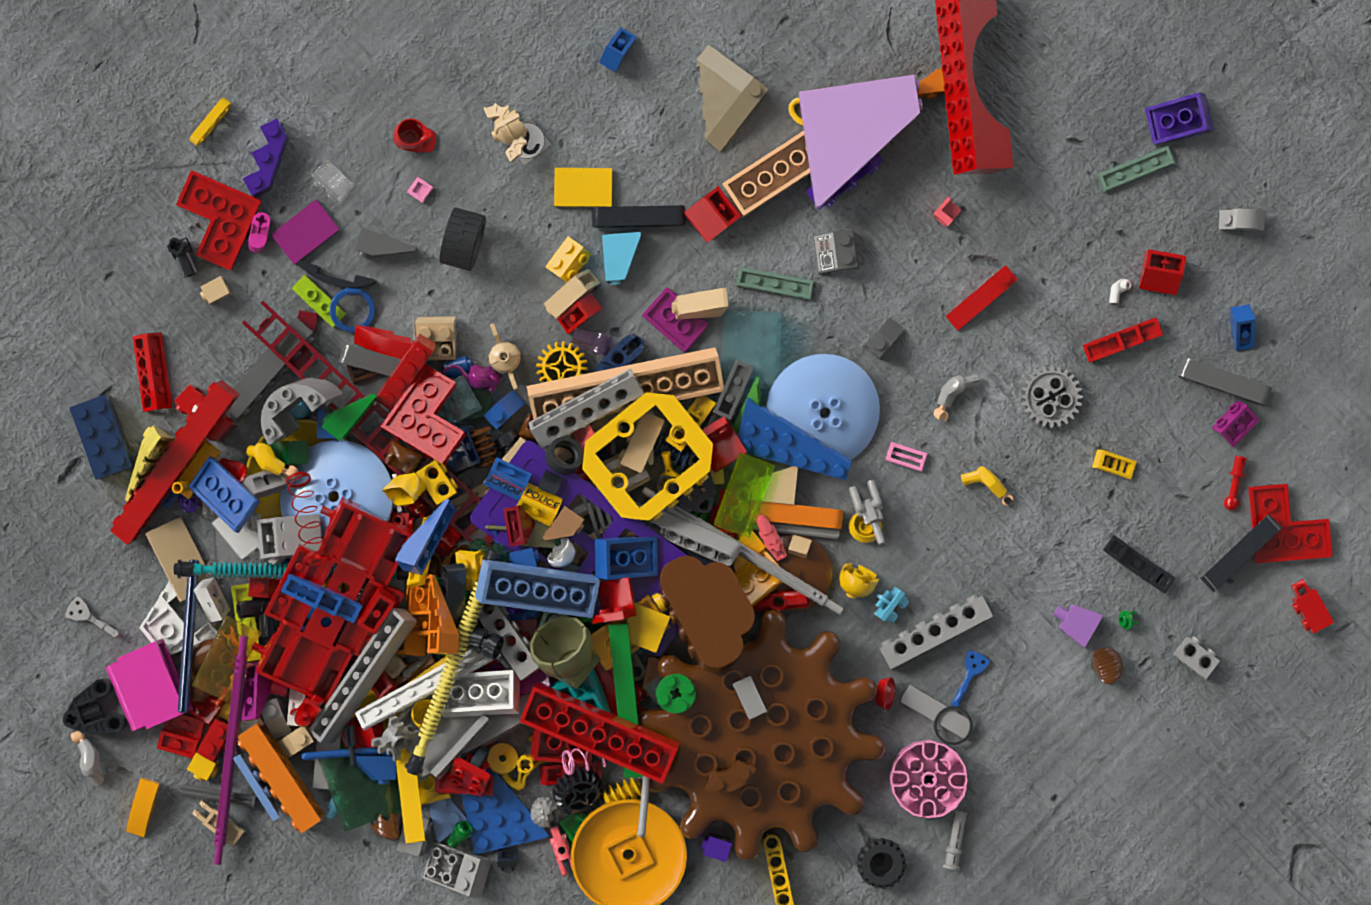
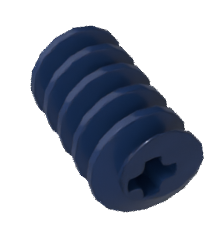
M663 433L654 448V455L657 456L664 451H670L671 462L674 461V468L681 465L680 471L683 472L690 465L691 449H688L686 452H684V449L682 451L678 450L664 439L665 433Z

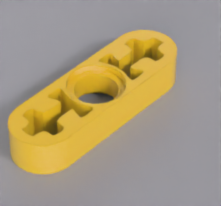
M224 97L220 99L193 132L189 141L198 147L227 113L232 103Z

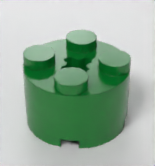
M676 673L668 675L660 681L656 690V697L659 705L664 710L670 713H682L694 704L697 690L690 677ZM678 688L681 696L674 698L672 690Z

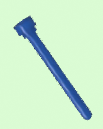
M378 747L354 748L355 756L379 754L377 752ZM349 749L306 752L302 754L303 760L350 757ZM386 751L381 753L383 756H393L392 754L387 755Z

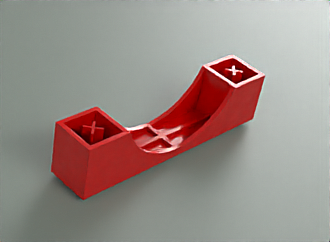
M935 0L953 175L992 174L1014 168L1010 129L998 123L986 110L978 95L972 68L973 51L978 35L985 24L997 15L996 0Z

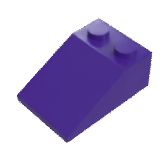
M1194 93L1145 108L1153 145L1195 137L1214 131L1207 97L1204 93Z

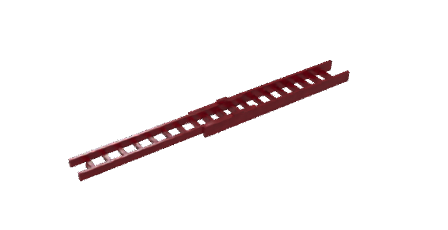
M262 301L260 304L272 316L270 318L266 317L259 325L260 328L257 331L245 320L242 322L246 328L301 379H306L303 374L319 358L328 368L318 379L325 380L333 371L343 380L337 386L340 390L347 384L356 393L345 406L356 402L360 397H366L265 301ZM275 319H278L286 329L270 344L261 334ZM291 332L300 342L284 357L275 347ZM305 345L314 355L298 370L289 361ZM333 402L330 404L335 411L339 409ZM379 403L371 406L351 432L386 464L385 458L391 441L384 449L373 441L383 430L381 428L382 423L370 436L359 428L374 411L384 421L390 414ZM426 456L425 458L427 460L414 473L424 468L434 460ZM387 465L398 476L406 474L405 472L397 469L396 467ZM447 468L446 474L457 482L458 488L456 490L458 491L462 487L471 496L454 514L449 524L477 550L485 549L493 540L492 537L487 534L477 544L470 537L478 528L471 523L463 531L455 523L475 501L479 503L481 499ZM425 489L420 497L436 510L439 506L427 497L429 492ZM500 549L498 552L502 553V559L505 556V553Z

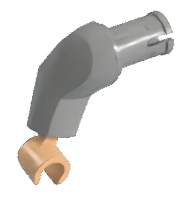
M957 375L951 378L941 389L937 404H940V407L934 410V416L938 420L946 421L949 415L945 408H951L955 397L966 388L978 387L980 382L975 383L973 381H978L979 377L977 375L969 377Z
M80 731L71 733L73 742L75 744L79 743L78 748L81 752L80 769L82 774L88 776L94 786H100L104 782V777L98 771L100 753L92 742L85 738L83 733Z

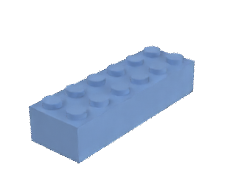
M482 560L475 598L484 604L593 618L600 580L590 574Z

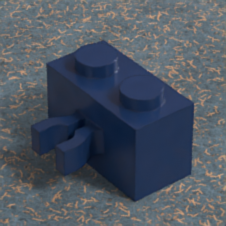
M467 426L461 428L466 433V436L447 461L452 473L481 463Z

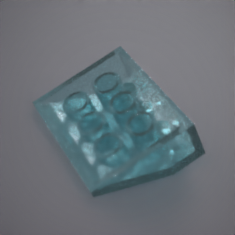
M724 312L721 362L724 386L737 359L754 367L745 389H751L756 376L760 377L761 389H771L779 376L782 312Z

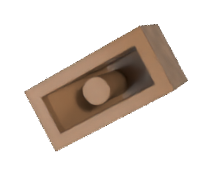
M563 506L542 539L551 540L573 536L575 533L579 534L584 527L582 523L584 519L566 506Z

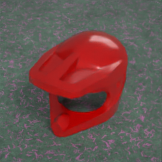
M409 118L397 124L393 132V140L398 148L415 153L432 152L436 144V133L428 129L419 120Z

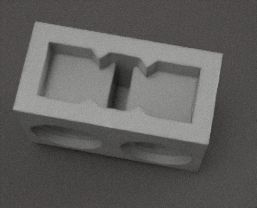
M262 471L247 476L242 483L257 499L279 493L287 487L286 477L282 472L278 476L268 471Z
M1194 636L1192 639L1186 637L1172 655L1201 678L1207 679L1220 662L1216 658L1218 655L1209 648L1206 651L1201 647L1202 642ZM1189 645H1192L1194 648V653L1191 656H1187L1185 653V649ZM1207 657L1209 659V665L1203 668L1201 666V660L1202 658Z

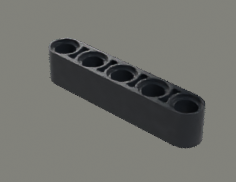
M685 206L591 208L592 228L685 226Z
M1268 514L1200 579L1214 593L1283 527Z
M463 563L443 565L441 570V591L457 629L459 624H462L460 621L464 619L462 616L465 611L466 568Z

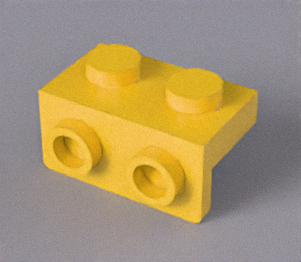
M567 237L545 267L567 283L587 263L591 253L576 241Z
M480 549L476 552L459 550L455 553L456 563H463L466 568V590L475 591L473 587L476 586L475 581L478 582L482 560H485L486 549Z

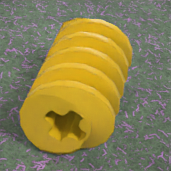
M632 777L630 778V783H627L624 779L623 786L616 782V789L608 785V792L604 789L602 795L606 804L616 800L630 799V797L637 799V794L641 797L642 786L638 777L636 781Z

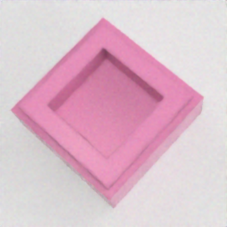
M417 177L407 193L421 203H424L434 187Z

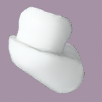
M1120 279L1111 286L1109 303L1119 304L1120 294L1129 290L1132 286L1130 280Z

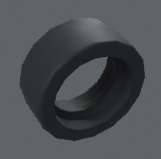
M565 436L558 437L552 441L545 452V461L548 467L553 472L565 476L573 474L581 466L584 458V451L581 445L576 440ZM561 447L569 450L574 457V463L568 465L560 462L555 455V449Z

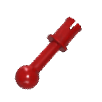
M1235 455L1232 472L1229 473L1233 475L1229 496L1223 502L1224 507L1229 511H1234L1239 506V501L1236 497L1240 478L1245 477L1243 473L1247 457Z

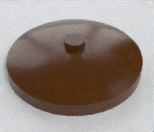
M793 535L780 537L787 556L779 561H776L769 550L765 548L782 569L826 595L832 581V565L826 551L816 541H811L806 559L788 553ZM797 535V536H800V537H803V538L812 540V539H810V538H808V537L801 536V535ZM782 583L772 592H776L778 590H797L793 589L785 583ZM776 597V601L779 604H784L782 598ZM810 599L809 607L791 608L783 610L793 612L803 611L815 606L817 603Z

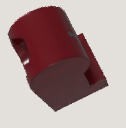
M273 681L270 693L289 699L290 688Z

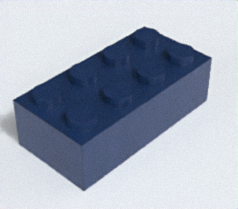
M104 394L69 407L95 480H102L135 467L134 459L110 395Z

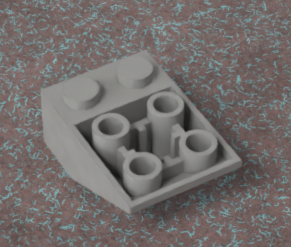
M320 514L300 515L296 519L297 523L301 526L312 521L321 522ZM295 516L257 520L260 559L271 561L291 558L298 544H305L298 537V532L302 527L295 523ZM312 523L305 527L317 526L319 523ZM321 525L316 528H303L300 532L301 539L306 542L315 537H322ZM317 538V539H314V540H312V541H310V542H319V541H321V540H323V539H322V538ZM307 543L305 547L317 551L321 543Z
M433 841L422 878L469 897H481L492 860L469 851L452 848L449 845Z

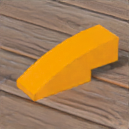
M145 777L140 778L126 832L145 837L157 802L156 798L161 786L160 782Z

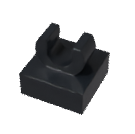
M499 849L498 867L502 871H504V867H512L511 870L514 871L515 867H517L518 849Z

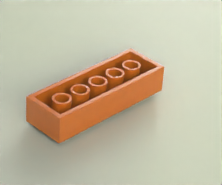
M258 722L237 736L239 746L243 751L246 750L250 755L248 757L249 761L254 767H258L261 779L265 783L268 782L271 787V794L275 799L278 798L282 803L281 809L286 815H290L293 820L291 823L296 831L300 830L303 833L326 817L290 761L285 757L266 725L261 726Z

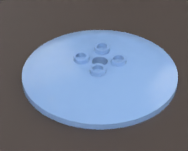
M833 354L810 355L789 365L773 383L766 403V408L769 409L770 413L777 417H782L805 431V434L809 437L818 439L827 448L836 450L850 460L859 455L871 441L877 429L880 414L877 390L867 373L851 360ZM829 408V415L822 418L820 416L821 409Z
M329 440L308 448V464H302V468L297 469L298 472L310 474L311 481L303 487H290V491L294 495L306 490L314 491V494L310 497H296L293 501V506L299 511L312 505L317 506L318 509L311 513H299L297 516L320 514L322 537H324L330 517L319 512L322 506L334 510L341 498L344 497L359 504L360 509L389 521L393 510V498L391 501L382 489L392 479L386 466L375 453L358 443L346 440L343 442ZM309 477L298 478L291 484L304 483ZM288 485L280 492L282 517L296 516L298 513L291 506V501L295 496L288 492ZM334 491H337L339 494V499L336 502L330 500V494ZM305 492L298 496H308L311 495L312 492ZM310 507V508L304 509L303 511H304V512H306V511H312V510H314V509H316V508H315V507Z

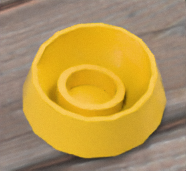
M857 513L853 515L849 522V530L854 539L863 543L875 541L876 537L872 525L866 526L863 517H858ZM880 521V522H879V525H880V528H881V531H882V524H881V521Z

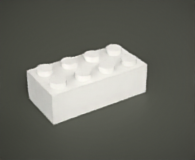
M514 670L469 673L452 684L453 687L449 688L451 693H448L449 698H447L446 706L443 707L442 716L451 718L482 716L483 714L520 713V678Z

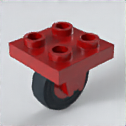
M480 746L475 755L469 753L465 760L456 756L448 780L456 786L467 789L471 794L482 797L491 774L487 773L490 764L486 762L490 750Z

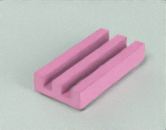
M891 442L885 460L922 472L928 453ZM893 448H899L923 456L922 460L893 451ZM891 454L920 463V467L890 458Z

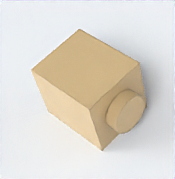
M222 276L201 286L202 292L200 294L204 302H209L211 305L232 295L229 286Z

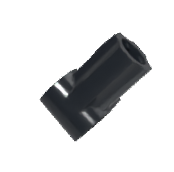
M171 238L167 248L174 260L177 261L183 278L199 273L188 238Z
M261 597L254 600L238 601L236 605L238 618L258 617L259 636L270 637L273 633H276V619L264 614V605L270 602L271 599Z

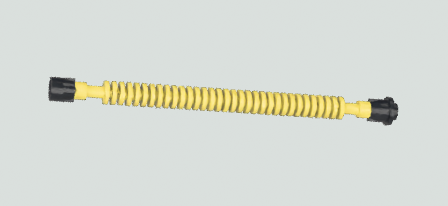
M488 548L485 560L500 562L502 553ZM475 581L476 586L473 587L475 591L471 592L474 596L469 597V605H466L468 610L464 611L465 614L462 616L464 619H461L460 622L462 624H459L457 629L460 643L458 654L449 655L450 657H447V661H445L446 666L443 667L445 671L441 672L442 675L439 677L441 680H438L439 685H436L437 689H435V694L432 696L434 699H431L430 708L427 710L429 713H426L425 722L422 723L423 727L420 728L421 731L418 734L421 736L419 745L415 747L408 763H405L404 767L412 775L423 773L422 768L428 740H433L434 738L433 735H435L437 730L436 726L439 725L438 721H440L444 711L443 707L446 706L447 698H449L448 693H451L449 688L453 687L452 684H454V679L457 677L455 674H458L459 665L462 663L460 660H463L464 651L467 650L465 646H468L472 635L471 632L474 631L472 627H475V623L478 621L476 618H479V614L477 613H481L480 609H482V604L484 603L480 604L475 598L477 581Z

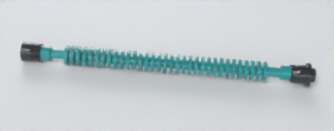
M178 559V562L174 563V575H177L178 579L194 577V575H202V573H212L213 577H217L218 574L220 578L222 574L223 578H226L227 574L228 578H231L232 574L233 578H237V574L238 578H242V574L243 578H247V574L248 578H252V574L254 578H257V574L259 578H262V574L264 578H267V574L269 578H272V574L274 578H277V575L279 578H282L288 564L284 563L283 567V564L279 563L278 567V564L274 563L273 567L272 563H269L268 567L267 563H264V566L262 563H259L258 566L257 563H254L252 566V562H249L247 566V562H244L242 566V562H239L237 566V562H234L232 566V562H229L227 566V562H223L222 566V562H218L217 566V562H213V566H202V564ZM335 564L334 568L332 566L328 574L329 579L332 577L333 571L336 569L338 564ZM398 565L392 578L408 580L409 571L403 570Z

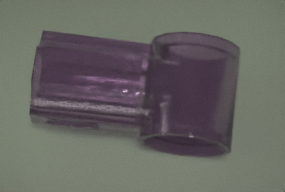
M576 328L571 343L606 356L612 337Z

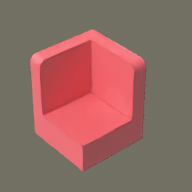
M949 196L932 215L946 228L961 212V209L950 201L951 198Z

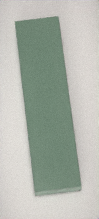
M1166 146L1099 173L1097 177L1103 192H1106L1175 164V160L1169 146Z
M739 267L736 286L811 300L814 281Z

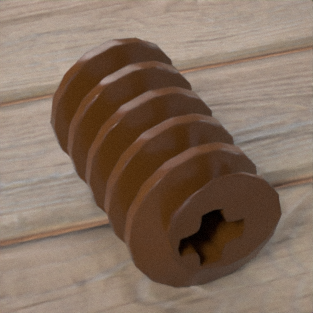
M490 426L470 431L473 432L470 436L472 439H475L473 443L477 447L476 451L481 461V464L476 466L477 469L493 466L496 457L499 458L498 456H493L497 449L491 448L495 445V442L489 441L493 438V434L487 433L492 429Z

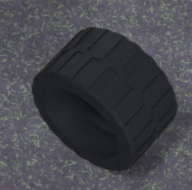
M455 207L450 214L444 232L439 262L471 271L476 262L483 239L486 216Z

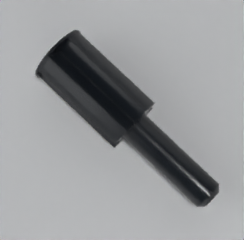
M348 725L343 727L345 745L349 748L350 765L354 766L356 765L354 746H357L355 726Z

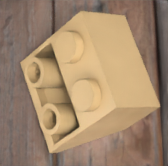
M417 317L415 322L416 338L419 334H422L436 343L434 351L428 360H455L456 317Z

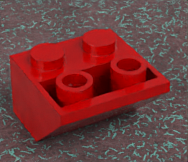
M719 186L684 212L706 243L741 217Z
M1151 249L1146 250L1138 289L1177 295L1184 273L1186 256Z

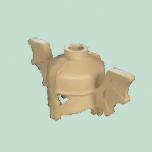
M496 103L491 107H484V111L489 119L498 118L494 121V131L491 134L496 142L501 141L505 145L510 146L505 153L509 161L513 163L515 158L522 156V148L528 144L523 139L528 132L527 127L519 121L520 116L517 113V109L510 112L508 105L500 107Z
M494 323L490 324L497 344L490 351L489 363L494 370L501 373L508 372L513 389L516 390L518 386L512 371L520 363V350L514 344L501 342Z

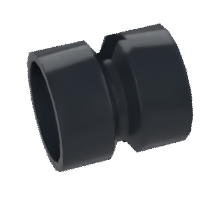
M515 429L506 432L494 440L497 449L503 451V458L520 438Z
M477 627L470 637L468 649L477 654L483 652L484 657L495 660L502 650L504 637L496 633L490 634L488 630Z

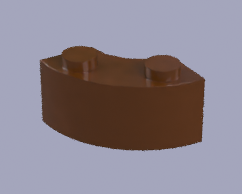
M737 759L735 764L727 770L718 771L712 769L705 790L715 793L736 790L750 780L756 771V766Z

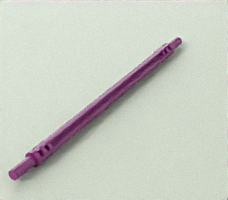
M240 636L239 652L235 660L214 845L216 846L215 865L222 864L223 847L226 846L235 770L233 758L236 757L237 736H239L248 659L246 655L248 636Z

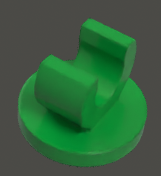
M1121 611L1118 618L1119 624L1126 630L1138 625L1139 621L1134 622L1132 615L1137 614V611Z

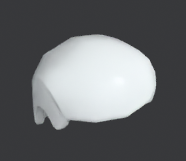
M561 538V545H555L552 553L547 558L551 566L562 568L572 562L576 551L568 538Z

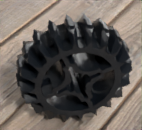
M585 766L581 770L576 767L572 775L563 773V777L557 778V783L553 784V800L558 809L562 810L565 814L574 815L577 813L580 815L583 811L587 813L588 809L594 810V805H599V800L603 799L604 787L602 779L591 768L587 771Z

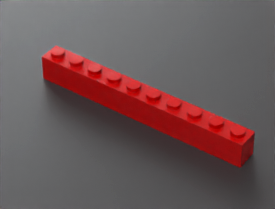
M223 380L216 383L213 382L208 387V394L205 398L202 397L198 401L196 411L188 415L185 420L187 422L186 425L179 428L175 433L176 439L174 442L171 441L165 447L164 451L166 453L164 456H160L155 461L154 470L146 474L143 479L145 481L144 484L138 486L133 492L134 498L123 506L124 512L113 520L112 524L114 526L110 532L125 544L129 545L136 541L171 492L173 483L179 481L240 396L236 390Z

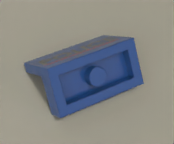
M496 457L484 485L519 501L532 474Z

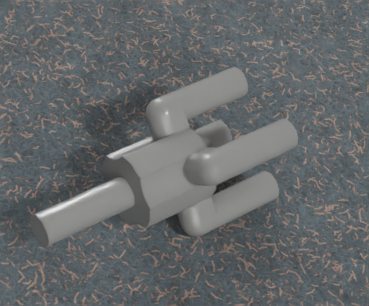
M870 480L867 484L872 499L861 502L856 486L850 487L849 491L858 517H863L866 526L872 525L878 545L885 543L879 522L883 520L881 513L883 509L882 500L875 481Z

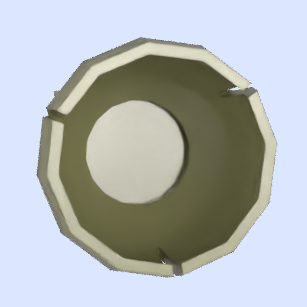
M561 616L548 620L537 629L538 632H535L530 642L533 662L546 675L577 689L601 660L598 655L593 653L591 633L575 617Z

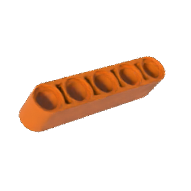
M750 500L748 519L756 520L757 514H763L771 522L842 529L844 510Z

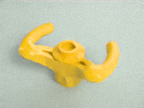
M530 735L528 738L530 742H532L533 735ZM523 754L516 762L519 771L518 780L514 781L509 774L501 775V777L511 788L520 791L526 786V777L539 764L546 761L536 762L531 758L530 754Z

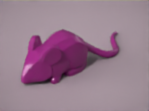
M450 365L441 372V374H444L451 368H457L467 379L470 387L474 389L486 387L488 392L494 391L502 380V374L497 370H492V366H487L485 369L480 365L471 366L470 372L467 374L459 365Z

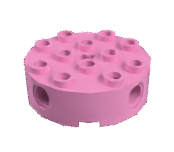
M929 739L912 742L901 749L892 762L889 774L891 792L900 806L914 816L925 818L941 817L954 810L965 796L968 781L966 767L958 753L942 742ZM925 775H932L930 783L928 781L924 783Z

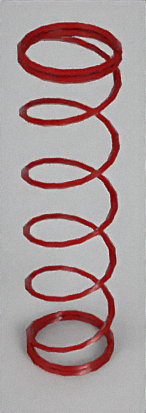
M296 472L286 478V484L288 485V492L295 496L291 501L292 508L298 511L295 516V523L302 527L298 532V537L302 542H305L301 550L305 556L303 561L307 566H319L328 561V553L325 551H313L305 555L303 549L307 543L318 544L323 542L325 538L321 536L315 537L306 542L301 539L300 532L303 528H316L321 525V522L312 521L301 526L296 520L299 513H311L316 511L318 507L314 505L307 506L299 511L293 506V501L296 497L307 498L312 496L314 491L306 490L297 495L292 494L290 491V487L299 488L307 485L311 481V476L307 472ZM297 475H302V476H298L297 478L293 479L290 483L288 482L290 478H292V477H294V476H297ZM309 477L304 483L291 484L298 478ZM305 492H312V494L308 496H298ZM310 507H315V508H316V509H314V510H312V511H306V512L303 511L304 509H307V508H310ZM312 523H319L317 526L305 527ZM317 538H323V540L319 542H310ZM315 554H325V555H326V556L320 557V558H311V557H310V556L315 555ZM307 558L314 560L325 558L323 561L317 563L306 562Z

